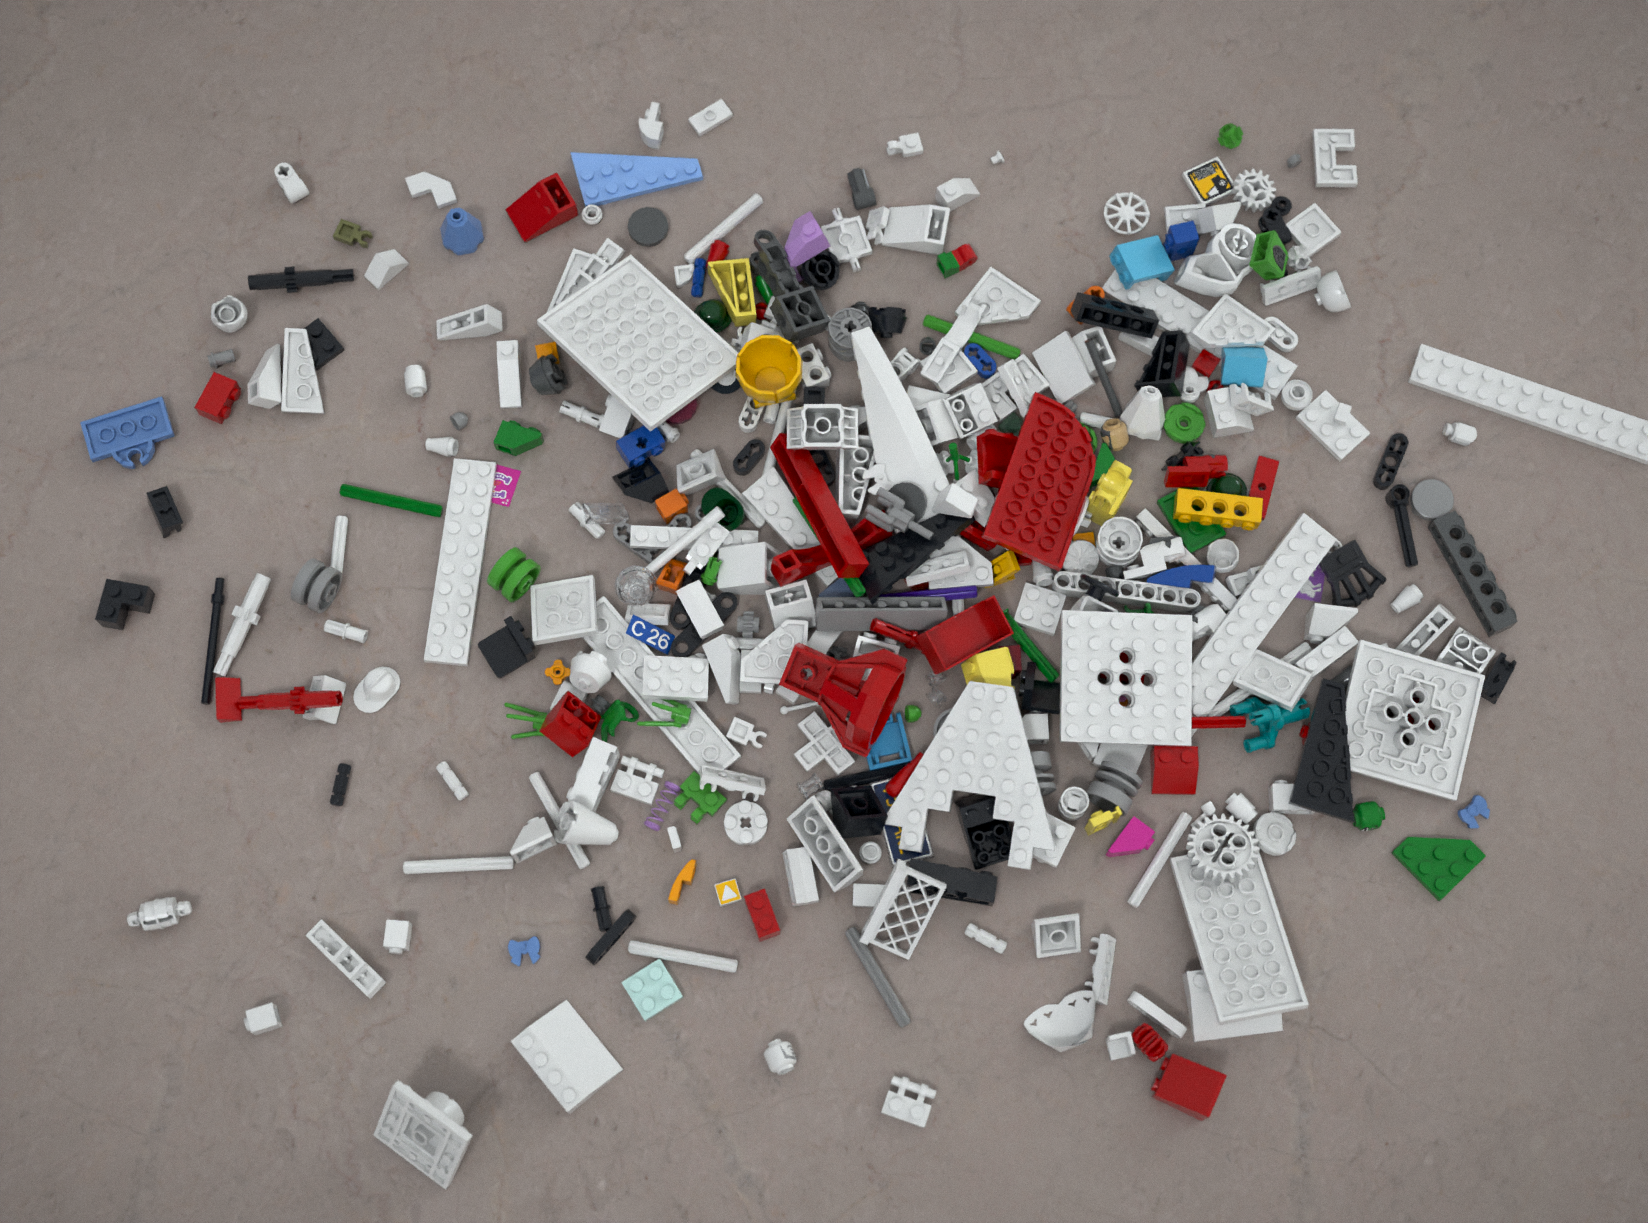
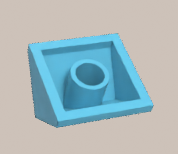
M1222 348L1221 385L1236 384L1241 386V383H1245L1247 387L1262 388L1267 365V356L1264 348Z

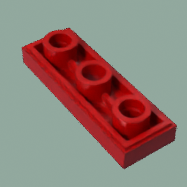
M1259 456L1248 497L1263 498L1261 520L1264 521L1279 461Z

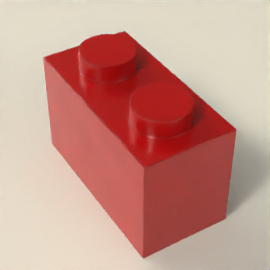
M213 372L194 408L200 416L222 424L229 417L234 401L239 399L241 388L237 381Z
M765 888L745 895L744 901L759 942L780 935V928Z

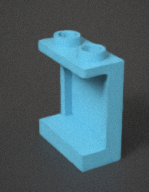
M1158 235L1119 244L1109 255L1110 261L1119 275V280L1126 290L1130 289L1134 283L1154 278L1165 281L1175 270Z

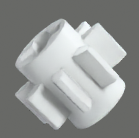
M1303 244L1292 246L1288 252L1289 259L1287 264L1289 267H1293L1295 271L1306 269L1310 262H1312L1309 257L1312 255V252L1309 248H1305Z

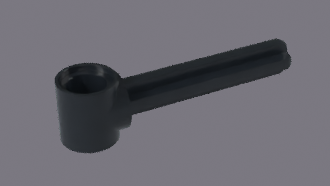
M1397 484L1386 494L1385 501L1390 506V509H1394L1405 566L1414 567L1418 565L1406 507L1409 505L1410 491L1405 485ZM1394 492L1400 494L1401 500L1395 498Z

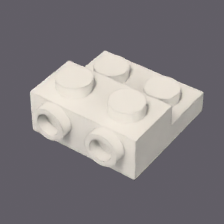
M864 631V635H858L853 657L880 649H887L899 655L901 645L897 644V640L888 637L880 640L876 638L877 634ZM866 668L862 680H867L872 669Z

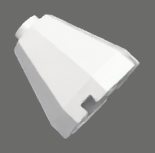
M1150 385L1141 387L1126 404L1120 416V421L1127 425L1128 434L1133 435L1134 432L1141 439L1159 436L1165 422L1162 394L1158 388Z

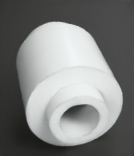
M410 365L405 368L406 371L404 372L406 393L411 395V397H421L427 392L425 371L422 370L420 365Z
M1234 793L1225 801L1228 804L1225 808L1237 820L1242 819L1245 825L1258 814L1254 810L1256 807L1242 793L1239 795Z

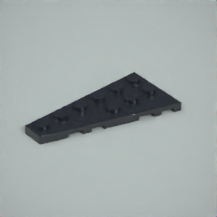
M1323 678L1288 804L1354 823L1352 809L1353 794H1351L1350 753L1347 740L1348 725H1346L1345 685Z

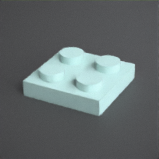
M660 958L621 982L644 1021H647L683 998Z

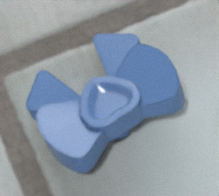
M1474 795L1471 803L1464 809L1458 810L1457 813L1460 820L1468 824V828H1479L1474 816L1480 814L1484 818L1489 819L1490 809L1487 808V802L1483 797Z
M534 936L528 941L517 942L510 940L508 951L510 956L513 957L511 962L520 966L521 955L529 953L532 963L535 964L540 958L538 954L540 951L539 939Z

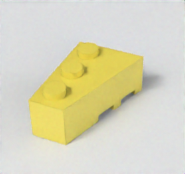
M749 258L708 262V274L735 327L748 326L751 322L756 323V308Z

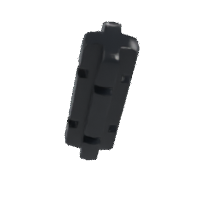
M340 763L338 765L337 772L339 774L335 777L332 790L334 795H331L330 804L333 806L343 805L344 797L342 796L346 793L349 780L347 775H350L351 766L348 764Z

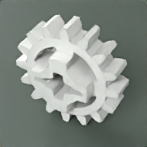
M1252 169L1250 173L1244 170L1242 174H1238L1232 183L1233 189L1231 193L1236 194L1233 200L1241 201V206H1245V211L1249 208H1252L1253 213L1257 209L1263 211L1265 207L1268 208L1275 198L1276 188L1271 187L1274 181H1268L1269 175L1263 176L1262 170L1259 173H1256L1255 169Z

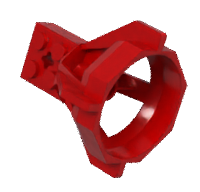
M797 643L794 645L779 685L818 702L824 710L842 747L867 757L900 697L899 694L907 669L905 667L907 659L887 649H880L839 661L802 643ZM808 668L811 669V672L813 673L809 677L807 676V671H805V669ZM866 668L872 669L867 680H862ZM850 711V712H851V715H850L849 720H848V722H847L845 719H846V717H847V715H848V712Z

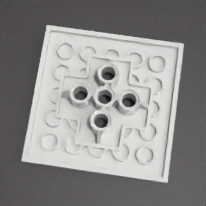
M1062 610L1059 742L1191 746L1192 615ZM1121 652L1128 655L1129 660L1127 663H1123L1120 660ZM1099 673L1107 677L1106 684H1101L1098 681ZM1121 674H1125L1128 677L1127 685H1123L1120 682L1119 676ZM1142 675L1149 677L1150 683L1148 686L1142 684ZM1120 696H1125L1128 699L1126 707L1119 703Z
M1359 640L1345 695L1346 725H1348L1347 740L1351 772L1451 801H1457L1485 675ZM1413 693H1415L1416 696L1419 698L1418 703H1415L1413 701ZM1387 708H1390L1393 718L1388 717L1386 713ZM1408 714H1411L1414 719L1413 724L1408 722ZM1429 720H1432V723L1435 725L1434 730L1429 728ZM1403 735H1406L1409 739L1408 745L1404 744L1402 740Z

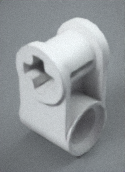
M280 163L275 167L274 173L277 181L291 204L310 194L304 182L298 177L290 164Z
M906 348L901 349L890 362L901 383L918 368L921 361L910 355Z

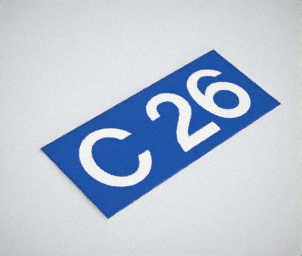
M634 614L625 633L667 655L675 638L673 634Z

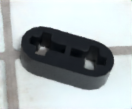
M758 439L750 440L735 457L733 469L736 474L740 476L749 474L763 458L765 446L762 441ZM758 446L759 453L754 452L753 455L750 456V454L752 453L751 447L756 448ZM748 459L746 462L747 468L742 467L739 469L738 463H744Z

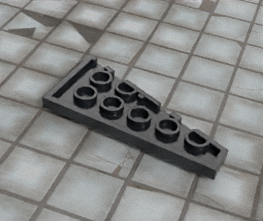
M939 513L918 523L934 533L931 540L908 529L905 533L899 532L863 549L862 551L869 565L860 575V579L871 604H875L878 601L877 598L882 593H888L892 590V585L899 579H905L926 562L932 552L936 549H942L945 546L944 542L949 538L959 535L976 521L974 515L972 518Z

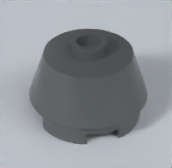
M552 354L541 356L529 368L530 382L540 395L560 394L562 390L566 389L565 385L568 384L564 370H560L558 365L555 364L557 358Z

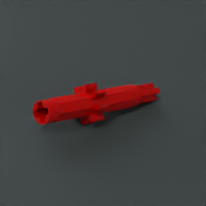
M303 686L294 687V690L285 693L243 696L238 699L237 703H239V709L294 710L295 714H305V711L309 710V708L341 706L343 695L341 691L305 690Z

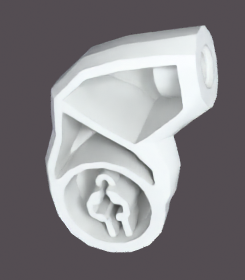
M1232 223L1226 225L1208 242L1204 254L1186 257L1177 271L1174 284L1201 295L1220 297L1225 293L1231 295L1243 278L1253 270L1249 264L1256 234L1241 224Z

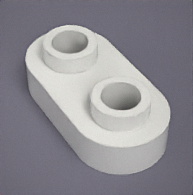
M1276 317L1264 319L1276 328L1268 340L1283 352L1294 350L1298 343L1296 333ZM1287 340L1290 344L1286 345L1283 341Z

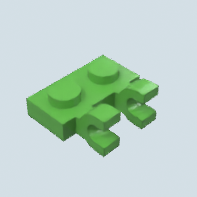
M693 771L681 784L680 788L683 793L674 800V805L679 810H682L688 801L692 799L699 807L692 812L690 819L698 824L707 813L713 817L726 803L727 799L717 790L711 792V785L709 783L704 785L703 790L700 789V776Z

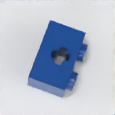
M1194 220L1169 227L1162 245L1170 261L1184 259L1194 254L1199 241Z
M642 426L616 441V449L628 468L642 465L646 458L658 456L665 448V440L657 427L650 432L645 426Z

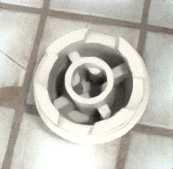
M582 651L578 652L572 658L570 666V681L573 686L585 693H595L611 679L612 668H609L606 664L607 658L595 651H591L590 654L582 653Z

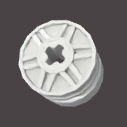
M1113 517L1107 520L1100 527L1095 544L1100 561L1108 567L1121 565L1122 568L1131 565L1138 557L1143 542L1142 531L1138 524L1126 517ZM1116 542L1120 543V549L1116 548Z

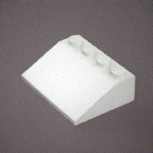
M1187 971L1182 975L1193 1042L1283 1031L1282 1013L1219 1025L1203 971Z
M567 1000L535 1021L511 1040L512 1044L569 1114L574 1112L623 1070Z

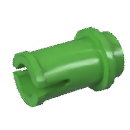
M709 557L705 572L701 574V581L704 584L712 586L717 582L716 576L722 561L716 557Z

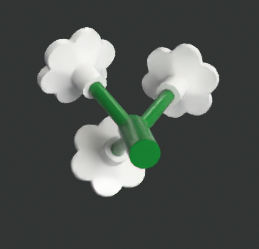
M950 443V455L947 451H942L940 454L936 453L945 476L954 473V484L961 480L958 469L959 459L964 461L966 473H970L974 469L978 472L977 450H972L970 455L966 457L959 454L956 443Z

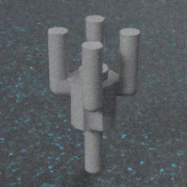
M882 487L878 489L876 493L879 495L877 502L888 509L884 513L869 504L865 509V512L868 513L865 519L887 532H892L896 528L905 533L908 529H911L928 540L932 539L934 533L913 521L915 514L904 509L905 501Z

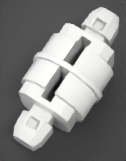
M175 897L157 898L141 904L139 912L136 911L127 916V922L132 927L141 926L142 924L144 931L164 929L165 927L178 924L180 916L189 915L192 912V906L188 901L178 902L177 904Z

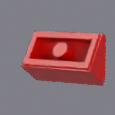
M216 677L217 720L220 723L242 721V709H239V703H237L238 699L241 698V679Z

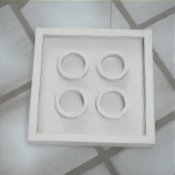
M593 575L530 586L532 641L534 645L598 635L595 578Z

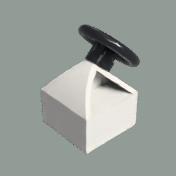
M1081 574V580L1091 585L1086 595H1083L1071 610L1118 612V610L1101 601L1105 593L1118 597L1119 591L1086 574Z

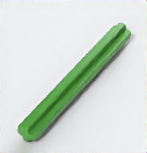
M926 315L923 321L925 327L947 334L954 325L931 315ZM973 332L968 340L970 344H978L981 348L1014 360L1021 353L1019 348Z

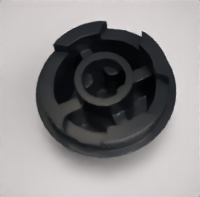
M824 250L802 263L801 277L808 286L813 285L818 290L829 289L839 278L840 263L832 252Z
M897 307L869 308L868 317L872 323V332L874 334H880V338H893V335L902 334L908 318L906 317V309Z

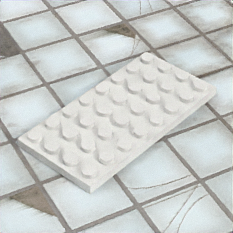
M1223 848L1218 850V854L1212 862L1215 863L1217 861ZM1260 853L1257 854L1259 857L1257 862H1254V869H1250L1248 875L1242 873L1241 880L1234 876L1232 883H1230L1228 878H1225L1224 882L1221 883L1220 877H1216L1212 881V875L1210 874L1204 878V870L1196 872L1198 864L1191 865L1192 858L1187 857V855L1170 859L1171 868L1219 1025L1306 1009L1309 1005ZM1222 860L1225 864H1232L1228 860Z

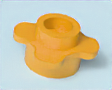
M555 660L550 668H546L545 675L550 677L555 685H560L566 677L570 676V669L566 668L561 660Z

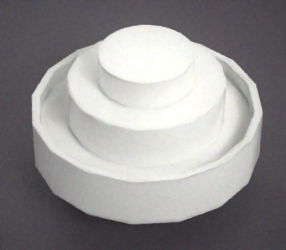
M1302 380L1289 381L1284 385L1281 392L1283 404L1291 410L1305 409L1313 397L1311 387Z

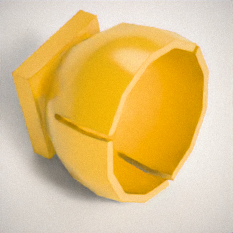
M760 335L746 342L738 353L735 376L745 394L753 399L755 408L796 399L794 391L802 379L803 361L792 342L779 335Z

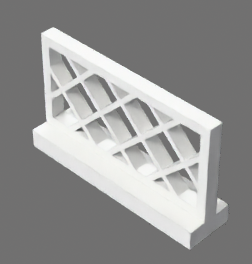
M898 859L861 931L859 942L866 945L870 942L909 960L947 884L907 867L906 862ZM907 874L915 877L918 884L907 887L905 883ZM933 885L939 888L937 894L927 896L924 887ZM921 889L924 898L913 901L909 892ZM906 893L909 902L898 906L895 900L896 896ZM926 902L929 909L928 912L918 915L915 905ZM911 907L914 916L903 919L900 910ZM897 912L900 921L889 924L886 915ZM917 921L918 931L909 933L906 924ZM902 925L905 934L894 937L891 928ZM887 930L890 939L885 941L876 938L877 933ZM907 939L910 945L908 951L898 948L896 942Z

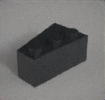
M1183 330L1162 332L1151 353L1152 357L1149 363L1145 364L1143 368L1144 373L1134 385L1137 391L1141 387L1150 385L1158 388L1162 398L1182 396L1190 346Z

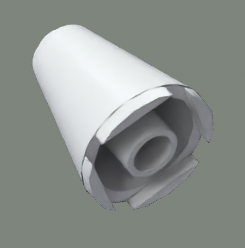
M573 800L563 803L555 822L559 823L558 830L554 829V838L557 843L611 845L612 842L617 840L618 829L616 824Z

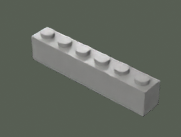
M817 597L816 629L817 631L825 632L870 631V624L875 618L906 631L928 630L945 621L948 611L945 597H878V601L873 605L868 597Z

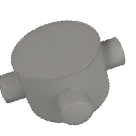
M1294 154L1287 160L1289 168H1294L1300 164V154Z

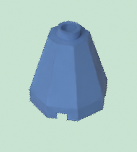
M461 208L449 211L440 228L443 246L446 249L449 248L458 256L474 253L478 249L479 243L484 241L481 221Z

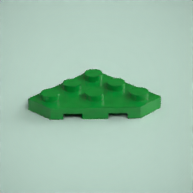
M1407 837L1391 852L1438 901L1442 900L1486 857L1471 840Z

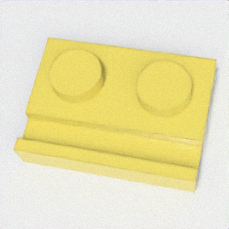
M1119 806L1115 807L1112 813L1110 810L1104 813L1102 810H1099L1090 815L1091 818L1088 819V823L1085 826L1088 836L1108 827L1111 821L1113 824L1116 823L1122 815Z

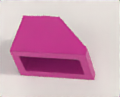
M1133 816L1106 855L1108 857L1138 854L1143 848L1148 850L1155 841L1152 838L1155 831Z

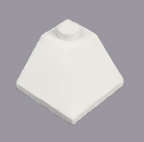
M1315 603L1306 614L1304 640H1310L1313 644L1323 643L1342 627L1347 626L1358 613V608Z
M544 817L532 818L522 828L510 851L516 863H520L557 845Z

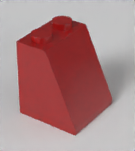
M1173 1053L1168 1058L1164 1057L1159 1068L1162 1070L1159 1079L1155 1078L1150 1089L1154 1091L1152 1098L1200 1121L1209 1118L1227 1075Z

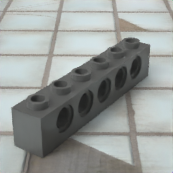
M1453 511L1433 520L1428 529L1488 637L1514 626L1518 622L1516 613L1509 607L1505 593L1496 584L1495 575L1487 568L1483 554L1478 552L1473 536L1468 534L1465 528L1463 518L1458 516L1456 511ZM1449 533L1455 534L1457 536V540L1451 538ZM1460 551L1465 552L1468 558L1462 557ZM1470 570H1475L1478 576H1473ZM1480 588L1486 589L1488 595L1483 594ZM1491 606L1497 608L1499 614L1494 613L1491 610Z

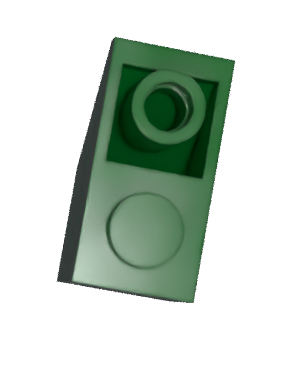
M502 420L493 443L496 450L517 456L542 445L544 439L542 433L536 428H525L518 422Z

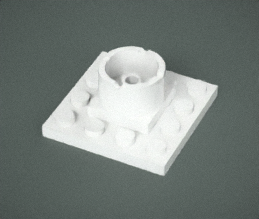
M398 1080L392 1086L374 1136L446 1190L452 1183L473 1136L462 1126L464 1122L463 1111L453 1099L450 1100L449 1096L444 1093L431 1092L426 1098H422L410 1086L404 1085Z

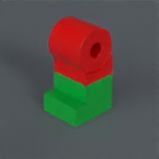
M964 244L949 253L944 252L937 255L936 265L946 279L974 264L978 257L970 244Z

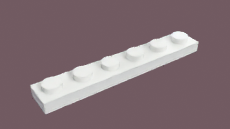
M631 525L630 548L668 549L692 528ZM730 531L719 548L758 543V531ZM699 537L696 538L683 550H690L696 543V541L699 539Z

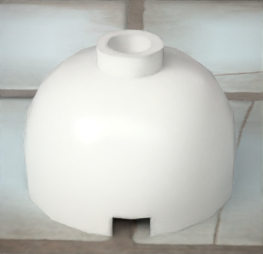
M1337 270L1322 276L1317 284L1318 293L1314 294L1318 305L1323 304L1325 309L1330 312H1341L1351 308Z

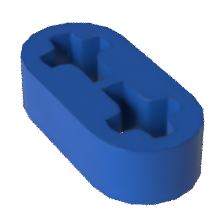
M972 343L967 345L964 354L977 369V374L984 379H989L995 375L997 368L995 361L978 344ZM970 351H971V352H975V351H976V352H977L976 357H975L974 355L970 357V356H969ZM991 366L990 372L988 370L983 371V367Z

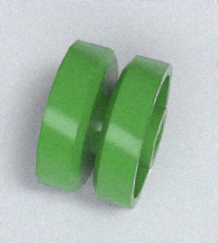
M514 547L508 550L496 562L488 575L487 584L495 591L502 590V596L510 603L515 602L525 595L530 586L534 584L540 574L541 567L533 559L526 560V554L519 548Z

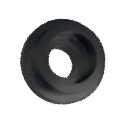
M1279 196L1272 201L1271 207L1278 209L1281 216H1285L1291 211L1292 204L1288 198Z

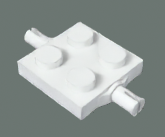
M834 208L832 213L835 221L821 226L822 232L831 245L827 248L828 252H832L838 258L839 263L850 262L853 272H856V269L859 272L861 267L858 259L872 255V249L860 215L852 218H843L840 208H837V211Z

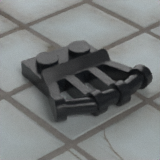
M1352 540L1324 556L1319 563L1327 578V582L1331 585L1332 605L1357 607L1361 605L1363 600L1373 598L1379 586L1387 581L1380 572L1368 563L1356 540ZM1360 568H1363L1373 577L1374 580L1370 585H1368ZM1352 573L1362 589V592L1358 594L1348 578V575ZM1338 581L1342 582L1350 596L1349 598L1341 599Z

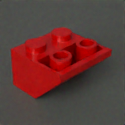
M568 690L546 716L539 732L573 758L588 747L601 716Z

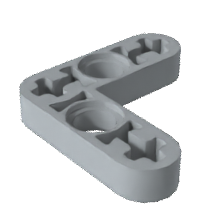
M678 514L667 527H679L678 521L683 522L685 520L686 528H692V522L688 515ZM626 522L617 523L613 528L615 540L648 564L653 561L652 554H658L660 549L630 548V542L627 543L629 541L628 537L623 534L619 536L618 530L623 531L626 529L627 535L630 536L631 525Z

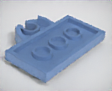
M162 396L80 422L92 462L113 456L118 464L129 469H135V464L131 461V457L134 454H141L139 461L145 466L154 455L156 442L175 437Z

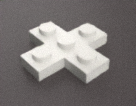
M815 711L797 724L798 728L810 742L798 750L794 757L807 773L823 760L828 763L837 776L855 764V760L842 747L832 726L827 727Z

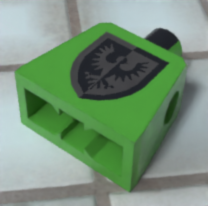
M1276 231L1256 234L1249 265L1264 280L1286 277L1288 275L1286 270L1288 252Z

